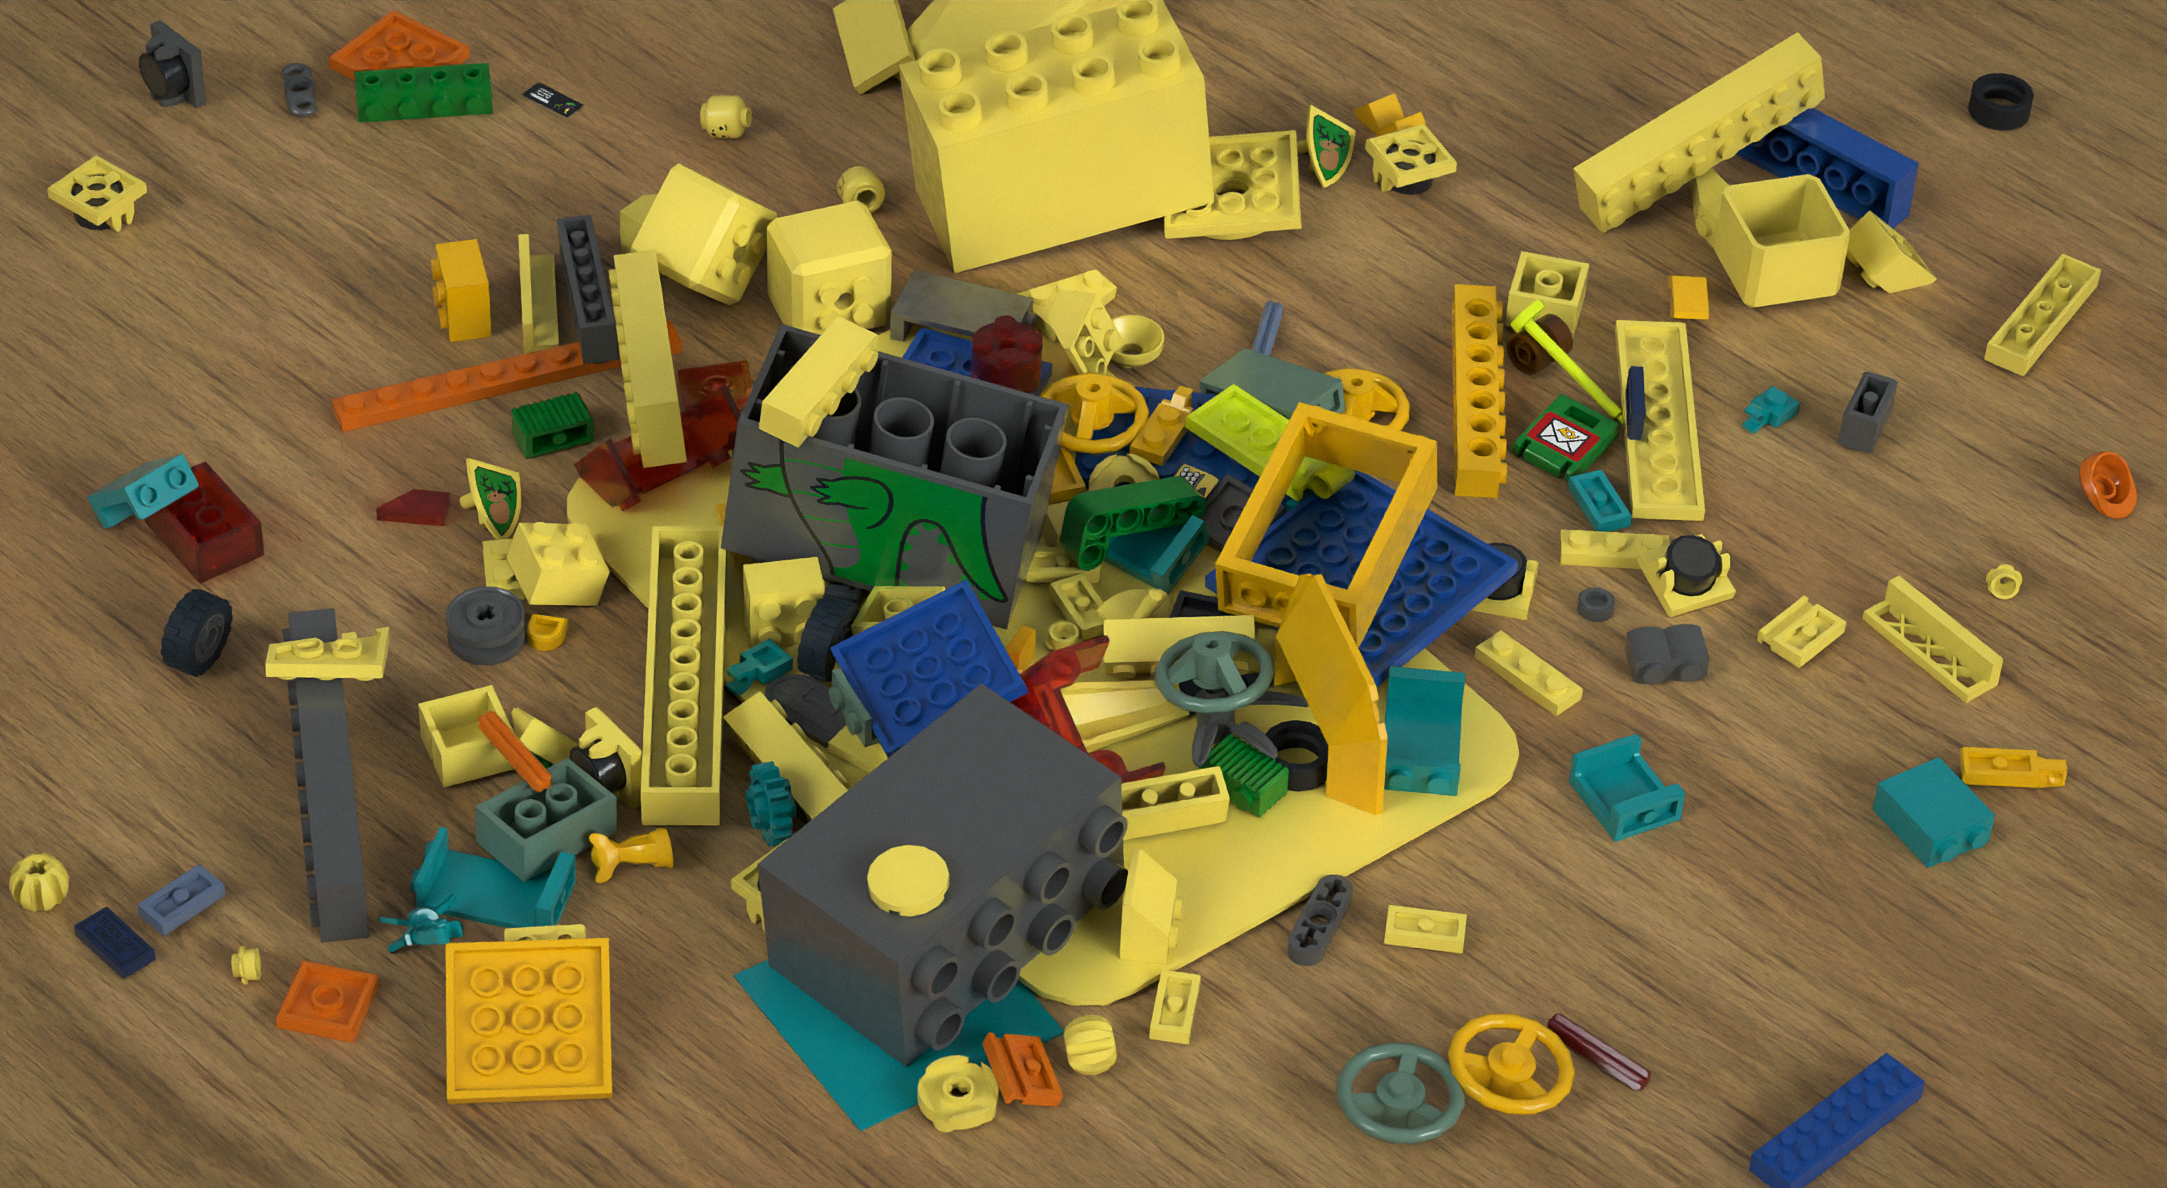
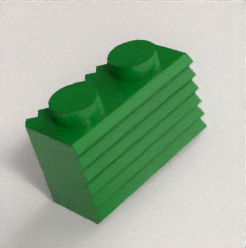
M576 391L573 394L560 395L552 400L548 398L546 401L541 400L539 403L534 402L533 404L521 405L519 408L514 407L511 410L513 437L515 436V440L518 446H520L525 459L594 441V419L580 394Z
M1232 733L1228 734L1211 749L1206 762L1199 767V769L1220 766L1232 803L1242 811L1248 810L1258 817H1261L1263 813L1271 809L1272 805H1275L1287 793L1289 777L1287 766L1283 767L1281 763H1276L1275 759H1270V757L1265 756L1262 752H1258L1250 744L1246 745L1245 741H1240L1238 737L1234 738Z

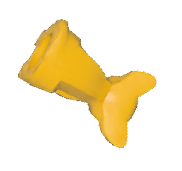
M657 828L656 831L649 832V834L635 835L620 843L608 839L604 834L592 833L589 835V840L593 844L591 861L598 868L594 877L596 883L608 881L612 877L614 869L621 862L630 864L651 863L654 867L673 868L672 847L668 831L665 828Z

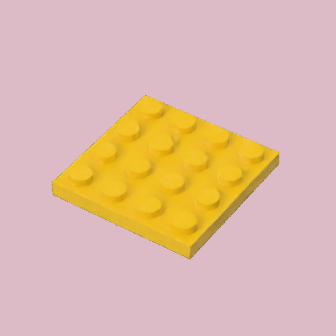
M609 938L446 943L448 1104L612 1098Z

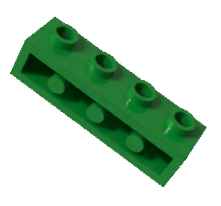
M489 63L354 72L359 123L493 114Z

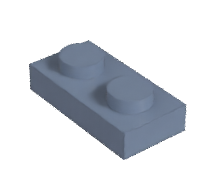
M198 864L137 904L138 916L165 936L226 896L225 884Z

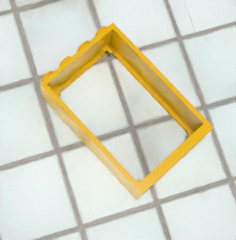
M1299 402L1215 563L1218 610L1236 616L1254 615L1256 622L1277 628L1280 627L1299 576L1251 561L1304 457H1310L1400 483L1348 589L1327 584L1359 648L1437 490V441L1422 435H1414L1396 430L1387 425H1379L1361 420L1355 416H1347L1329 411L1320 406Z

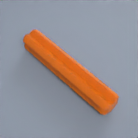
M489 711L485 715L481 714L478 718L479 729L535 792L549 789L552 785L550 781L552 775L494 711Z

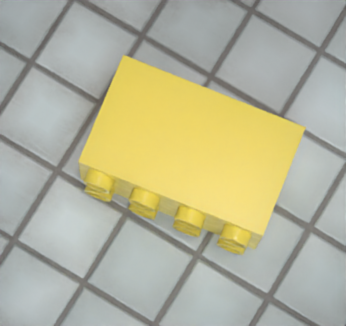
M1123 0L1117 7L1088 15L1065 14L1047 26L1020 33L1014 31L998 32L990 36L986 42L956 50L934 49L926 52L919 60L899 65L915 188L954 274L1182 212L1187 209L1204 206L1208 203H1214L1204 76L1163 0Z

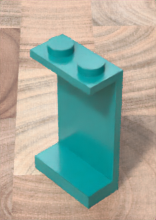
M1390 666L1385 714V728L1388 741L1384 790L1457 796L1461 767L1459 755L1465 673Z
M440 827L434 841H428L425 847L421 868H416L412 874L410 890L415 892L416 908L425 907L431 910L442 904L447 897L454 893L456 900L442 915L504 928L556 926L576 884L575 855L560 852L552 871L546 870L532 879L523 882L498 860L449 850L448 828Z

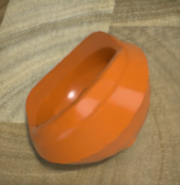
M2101 451L2081 462L2079 469L2080 486L2094 507L2102 515L2109 518L2121 519L2130 515L2136 506L2137 493L2132 474L2124 458L2115 452Z

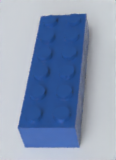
M1814 108L1803 111L1793 117L1786 125H1780L1767 133L1760 141L1752 142L1736 153V155L1779 178L1806 174L1819 178L1836 208L1858 220L1868 211H1871L1890 227L1894 228L1909 216L1919 163Z

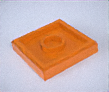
M302 960L276 1016V1027L354 1043L380 985L379 975Z

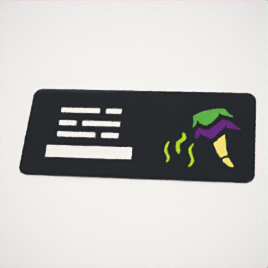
M542 83L535 84L522 94L524 97L566 118L583 107V104Z

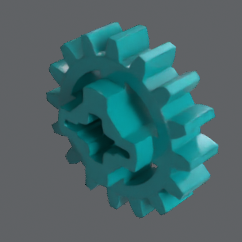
M769 761L751 766L752 770L749 771L751 782H749L750 790H745V801L748 805L751 824L754 829L762 830V839L767 841L768 847L777 846L792 836L790 828L793 826L792 818L797 816L789 780L780 777L779 767H775L774 761Z

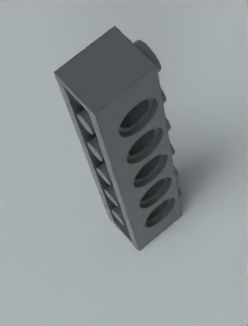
M591 215L557 219L560 257L583 364H603L608 361L619 360L616 324Z

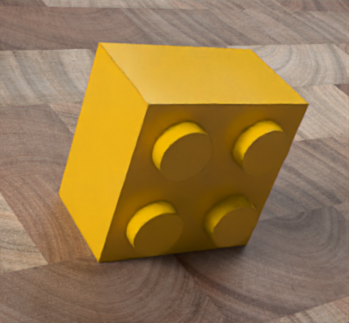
M477 239L435 244L436 259H430L432 279L437 280L436 286H432L434 306H441V308L437 309L440 329H447L450 342L492 337L489 283Z

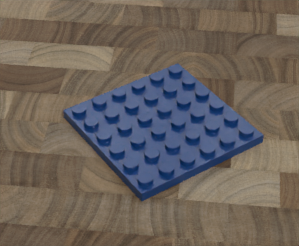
M1355 471L1354 480L1327 499L1320 498L1312 492L1269 526L1251 562L1298 576L1306 573L1311 575L1322 574L1326 584L1347 590L1396 491L1366 473ZM1427 509L1358 648L1376 684V688L1389 678L1390 666H1404L1518 572V561ZM1215 568L1205 576V587L1217 594ZM1270 626V627L1274 628V629L1277 630V631H1278V629H1279V628H1277V627Z

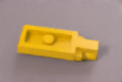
M1180 385L1174 392L1171 401L1163 399L1158 404L1144 428L1130 445V454H1135L1149 462L1164 466L1188 430L1185 428L1186 416L1194 411V408H1191L1193 404L1191 402L1193 389Z
M1962 747L1959 752L1960 778L1967 785L2029 788L2062 787L2065 785L2067 776L2066 760L2045 759V757L2037 755V750Z

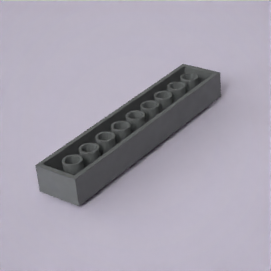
M334 608L288 613L290 628L282 629L283 642L318 638L323 643L338 640ZM297 677L295 681L288 682L290 705H298V708L290 709L292 732L300 731V735L293 736L295 759L303 758V762L296 763L298 787L306 786V790L298 791L300 814L309 815V818H301L303 843L311 842L312 845L304 846L306 871H314V874L307 875L309 900L317 899V903L309 904L312 927L320 926L321 943L369 938L365 883L342 678L320 680L311 677Z

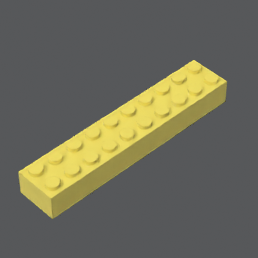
M652 526L641 773L642 825H720L727 550L721 549L724 526Z

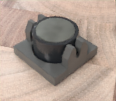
M158 20L150 24L151 39L145 45L146 52L139 57V69L145 84L151 91V99H160L162 107L174 106L185 100L196 109L205 105L206 97L201 50L162 21Z

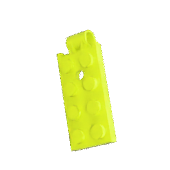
M1232 384L1187 415L1185 428L1260 477L1289 420L1235 384ZM1305 456L1286 495L1298 502L1303 499V491L1309 488L1320 498L1327 499L1353 481L1355 471Z

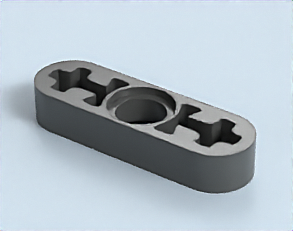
M1331 874L1319 880L1289 935L1288 956L1294 963L1301 966H1312L1321 961L1351 905L1353 887L1346 877ZM1336 892L1332 903L1328 902V896ZM1322 915L1327 917L1330 922L1319 925L1312 922L1310 918ZM1308 936L1313 938L1312 945L1309 944L1307 948H1303L1308 941Z

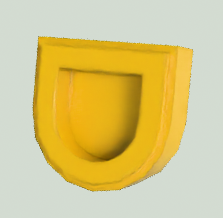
M531 614L527 624L528 644L539 651H550L558 648L565 639L568 630V619Z

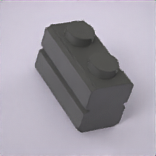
M1869 371L1863 373L1843 414L1838 443L1856 451L1872 453L1893 409L1894 396L1898 384L1895 379Z

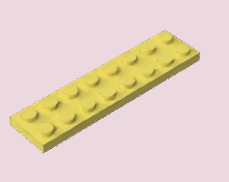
M1616 320L1615 338L1632 518L1703 521L1705 504L1686 323ZM1631 366L1643 367L1646 414L1641 440H1629V437H1627L1625 391L1628 371Z

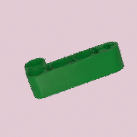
M1182 476L1082 492L1074 496L1066 507L1060 536V546L1080 569L1090 571L1097 568L1104 561L1110 537L1186 524L1192 515L1200 518L1204 514L1207 502L1191 483Z

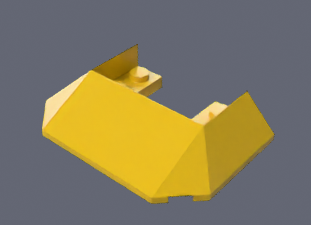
M1302 574L1298 578L1276 634L1274 686L1294 681L1298 682L1328 744L1326 797L1374 815L1381 814L1383 811L1388 737L1384 722L1379 723V711L1375 700H1379L1376 684L1322 574Z

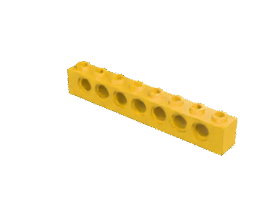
M1454 285L1452 302L1454 496L1498 498L1499 484H1506L1507 463L1501 462L1506 457V439H1500V436H1505L1506 415H1499V413H1504L1505 392H1499L1504 387L1505 372L1504 369L1498 368L1503 366L1504 346H1498V344H1502L1503 323H1497V321L1502 320L1503 301L1496 300V286Z

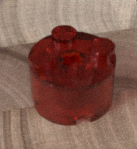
M998 316L994 322L984 325L972 336V377L1031 394L1038 388L1041 381L1042 334L1024 323L1016 322L1012 316Z

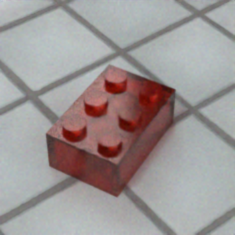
M206 461L191 467L199 483L196 489L144 519L145 523L199 584L265 555L261 522Z

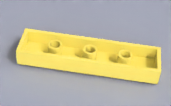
M2062 254L1988 342L1984 360L2024 376L2096 289L2101 269Z

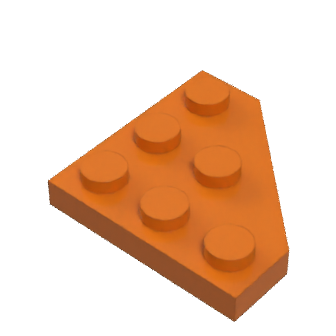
M392 10L328 59L330 69L355 81L354 72L460 65L470 57V48L462 42Z

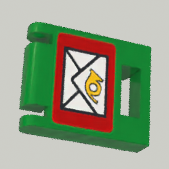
M1560 394L1515 440L1512 446V453L1517 456H1521L1524 453L1523 460L1557 478L1567 470L1565 481L1568 482L1569 477L1583 474L1619 436L1620 424Z

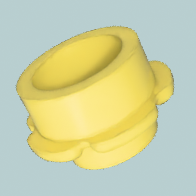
M2001 564L1998 568L1991 569L1986 576L1987 589L1999 599L2012 598L2019 591L2022 584V575L2019 571H2015L2013 566ZM2002 578H2006V579H2007L2006 582H2001L2000 580H2001Z
M1059 621L1051 625L1048 632L1049 636L1045 637L1046 646L1058 655H1069L1073 651H1077L1082 645L1078 627L1068 621Z
M240 946L239 953L232 954V973L234 978L241 977L242 983L248 985V981L259 980L261 977L260 954L258 948Z

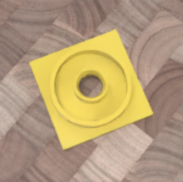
M1296 130L1209 137L1214 203H1208L1204 206L1164 216L1165 239L1205 236L1219 240H1236L1252 237L1265 231L1302 229ZM1234 190H1236V191L1245 192L1244 194H1240V193H1237V192H1228V193H1225V194H1223V195L1220 196V194H1222V193H1224V192H1227V191H1234Z

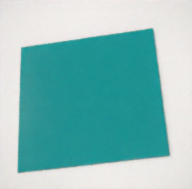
M768 959L733 975L860 1132L917 1105L919 1079L925 1075L926 1068L935 1060L947 1056L961 1055L969 1057V1063H974L981 1067L982 1062L991 1068L982 1045L988 1032L994 1033L997 1038H1002L1004 1034L1039 1036L1042 1044L1064 1033V1030L1027 987L1018 980L1011 992L1001 1001L992 1003L986 999L965 1017L960 1033L949 1046L942 1050H934L932 1047H929L905 1067L769 966Z

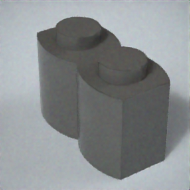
M1679 624L1665 629L1640 627L1627 632L1625 652L1633 682L1657 684L1669 679L1691 682L1707 676L1709 655L1700 626Z

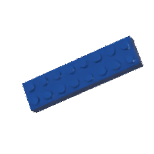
M1886 1052L1752 1153L1749 1171L1771 1188H1804L1918 1101L1922 1096L1925 1081Z

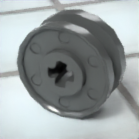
M489 586L469 589L456 596L447 607L446 612L447 638L453 654L461 660L475 665H495L506 662L517 655L526 641L525 610L520 599L508 590Z

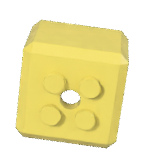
M678 163L670 169L631 246V253L656 250L660 273L694 291L731 305L741 300L767 249V226L777 218V213L729 187Z
M1806 174L1727 186L1723 191L1714 251L1743 303L1749 308L1830 297L1836 295L1841 286L1850 230L1821 180L1817 177Z
M857 200L775 218L767 226V295L784 325L822 335L838 316L867 330L887 324L891 318L892 251L867 206Z

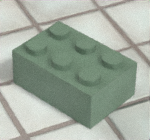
M569 758L547 768L548 772L552 775L550 780L552 785L549 789L535 792L524 780L475 806L476 842L523 882L554 867L560 852L576 855L591 847L593 844L589 840L590 834L600 833L609 837L617 832V797Z

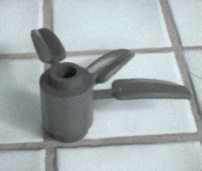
M1203 688L1195 695V697L1204 699L1231 696L1224 688L1217 690ZM1266 691L1264 695L1250 704L1308 707L1307 701L1302 697L1275 691ZM1234 711L1213 714L1196 712L1197 728L1193 739L1192 759L1198 768L1206 762L1213 743H1219L1231 733L1237 735L1272 759L1277 758V748L1263 732L1248 722L1236 724Z

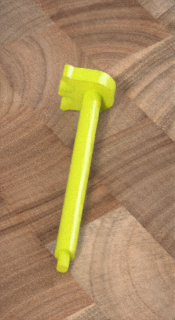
M1537 299L1523 310L1510 326L1517 333L1525 329L1614 420L1617 419L1623 425L1622 410L1533 321L1545 308Z

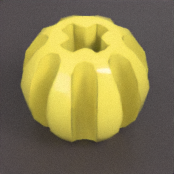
M31 853L26 855L23 860L18 861L11 870L9 889L15 902L22 905L23 908L32 912L38 910L46 912L51 910L54 905L60 904L67 895L69 876L63 863L56 860L54 856L47 853Z
M1083 1015L1073 1019L1065 1027L1063 1035L1068 1062L1074 1071L1083 1075H1097L1107 1071L1115 1063L1117 1058L1112 1026L1107 1019L1097 1015Z

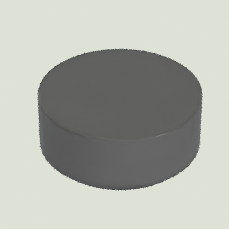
M1593 587L1585 589L1579 594L1577 611L1581 617L1588 621H1606L1612 617L1614 612V596L1602 588Z

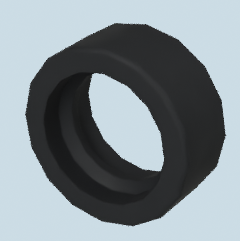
M1989 73L1979 77L1973 83L1968 110L1971 117L1977 123L1987 128L2000 131L2014 130L2028 122L2034 93L2030 85L2014 75ZM1987 99H2006L2015 105H1999Z
M1292 720L1281 722L1268 730L1265 735L1273 742L1277 752L1295 747L1311 751L1318 757V759L1310 763L1296 764L1287 762L1277 755L1276 763H1281L1283 767L1287 766L1289 770L1287 790L1298 792L1313 790L1326 782L1328 744L1318 725L1308 721Z

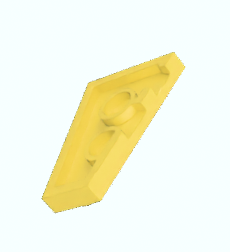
M1097 269L1018 293V295L1033 298V313L1037 314L1036 327L1055 343L1059 339L1047 316L1060 290L1097 293L1102 304L1105 306L1115 299L1117 287Z

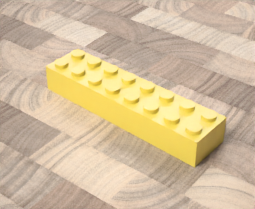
M1797 32L1574 167L1580 209L1603 234L1611 228L1620 226L1626 219L1639 211L1648 209L1654 202L1665 195L1676 192L1683 184L1693 178L1704 175L1711 167L1721 161L1732 158L1739 150L1752 142L1760 141L1767 133L1780 125H1786L1793 117L1803 111L1814 108L1821 100L1825 99L1821 56Z
M656 250L614 255L615 269L609 270L634 455L641 454L643 468L687 462Z

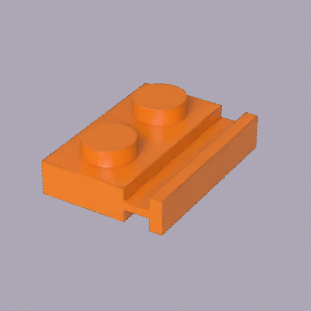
M988 1032L982 1045L1005 1103L1011 1104L1014 1099L1020 1100L1023 1105L1057 1107L1063 1098V1093L1040 1037L1004 1034L1002 1038H997L994 1033Z

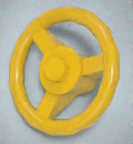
M1343 368L1323 373L1342 380L1346 410L1341 414L1369 421L1374 417L1375 411L1396 413L1395 418L1387 426L1400 431L1409 421V401L1402 388L1390 378L1371 370Z
M1097 373L1070 375L1052 383L1040 396L1054 401L1057 399L1073 406L1071 419L1078 426L1077 435L1075 437L1063 432L1061 441L1062 447L1073 452L1101 454L1115 452L1131 445L1138 433L1146 425L1150 415L1143 395L1130 383L1112 375ZM1135 413L1133 424L1125 432L1112 438L1092 440L1094 430L1108 427L1113 422L1114 414Z
M1489 1013L1471 1019L1453 1035L1448 1050L1451 1072L1463 1088L1465 1094L1486 1108L1508 1115H1535L1554 1108L1571 1091L1575 1072L1570 1051L1556 1033L1537 1020L1514 1013ZM1490 1029H1512L1521 1032L1515 1043L1505 1042L1495 1045L1490 1050L1488 1057L1465 1052L1467 1043L1478 1033ZM1536 1040L1549 1049L1558 1064L1559 1074L1556 1084L1548 1093L1531 1078L1536 1069V1060L1531 1053Z

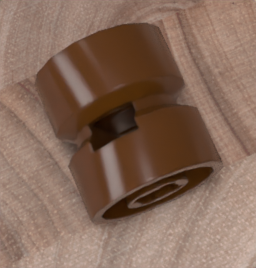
M1547 314L1534 321L1566 354L1570 353L1573 348L1572 333L1561 318L1553 314ZM1525 329L1520 333H1514L1507 340L1508 355L1514 366L1524 374H1536L1549 366L1550 363L1555 362L1552 356Z

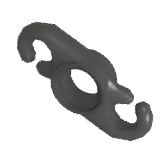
M292 63L282 69V74L284 75L285 99L289 113L295 117L302 118L314 115L318 108L315 105V86L310 67L303 63ZM292 72H300L297 75H289ZM295 89H307L301 92L292 91ZM310 105V107L305 109L298 108L300 106Z

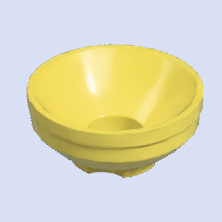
M1123 315L1112 319L1121 336L1119 347L1114 351L1111 358L1114 362L1122 367L1132 368L1144 366L1160 355L1164 345V332L1159 324L1139 315ZM1127 350H1135L1140 354L1129 355L1123 354V352Z

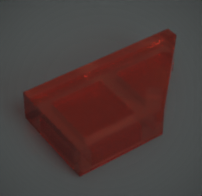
M413 489L377 507V520L444 526L450 505V492Z

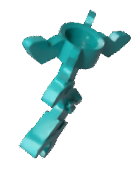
M451 894L433 910L425 907H417L411 910L406 919L379 917L381 923L406 925V932L388 946L389 953L396 951L405 944L407 946L415 944L441 945L449 943L451 938L463 936L462 930H464V927L459 920L447 922L446 918L439 919L438 917L456 900L455 894Z

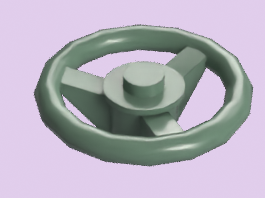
M1227 631L1203 632L1181 639L1164 651L1155 667V685L1165 699L1183 710L1202 714L1226 713L1252 704L1266 693L1275 676L1274 660L1261 643L1246 635ZM1240 649L1254 656L1259 663L1260 674L1256 681L1248 688L1232 659ZM1192 679L1201 688L1208 690L1224 688L1231 696L1211 699L1189 696L1176 689L1173 684Z
M1386 1042L1366 1047L1346 1062L1337 1078V1101L1347 1120L1365 1135L1386 1143L1413 1145L1436 1139L1456 1124L1465 1107V1092L1452 1074L1450 1063L1436 1051L1414 1043ZM1388 1058L1401 1059L1398 1072L1384 1075L1378 1081L1376 1092L1353 1093V1081L1360 1070L1372 1062ZM1417 1062L1432 1068L1443 1077L1449 1088V1103L1444 1112L1423 1102L1425 1086L1415 1076Z

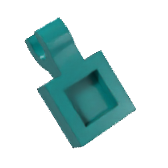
M1772 386L1751 400L1750 405L1744 412L1750 418L1743 422L1741 427L1752 434L1758 432L1767 423L1777 428L1798 414L1800 402Z
M767 639L740 653V663L734 664L727 669V674L734 681L726 684V688L735 696L742 695L750 688L755 679L764 685L793 670V658L772 640Z

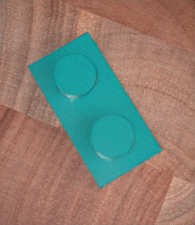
M1602 470L1569 477L1567 488L1595 531L1608 532L1630 527L1632 515Z

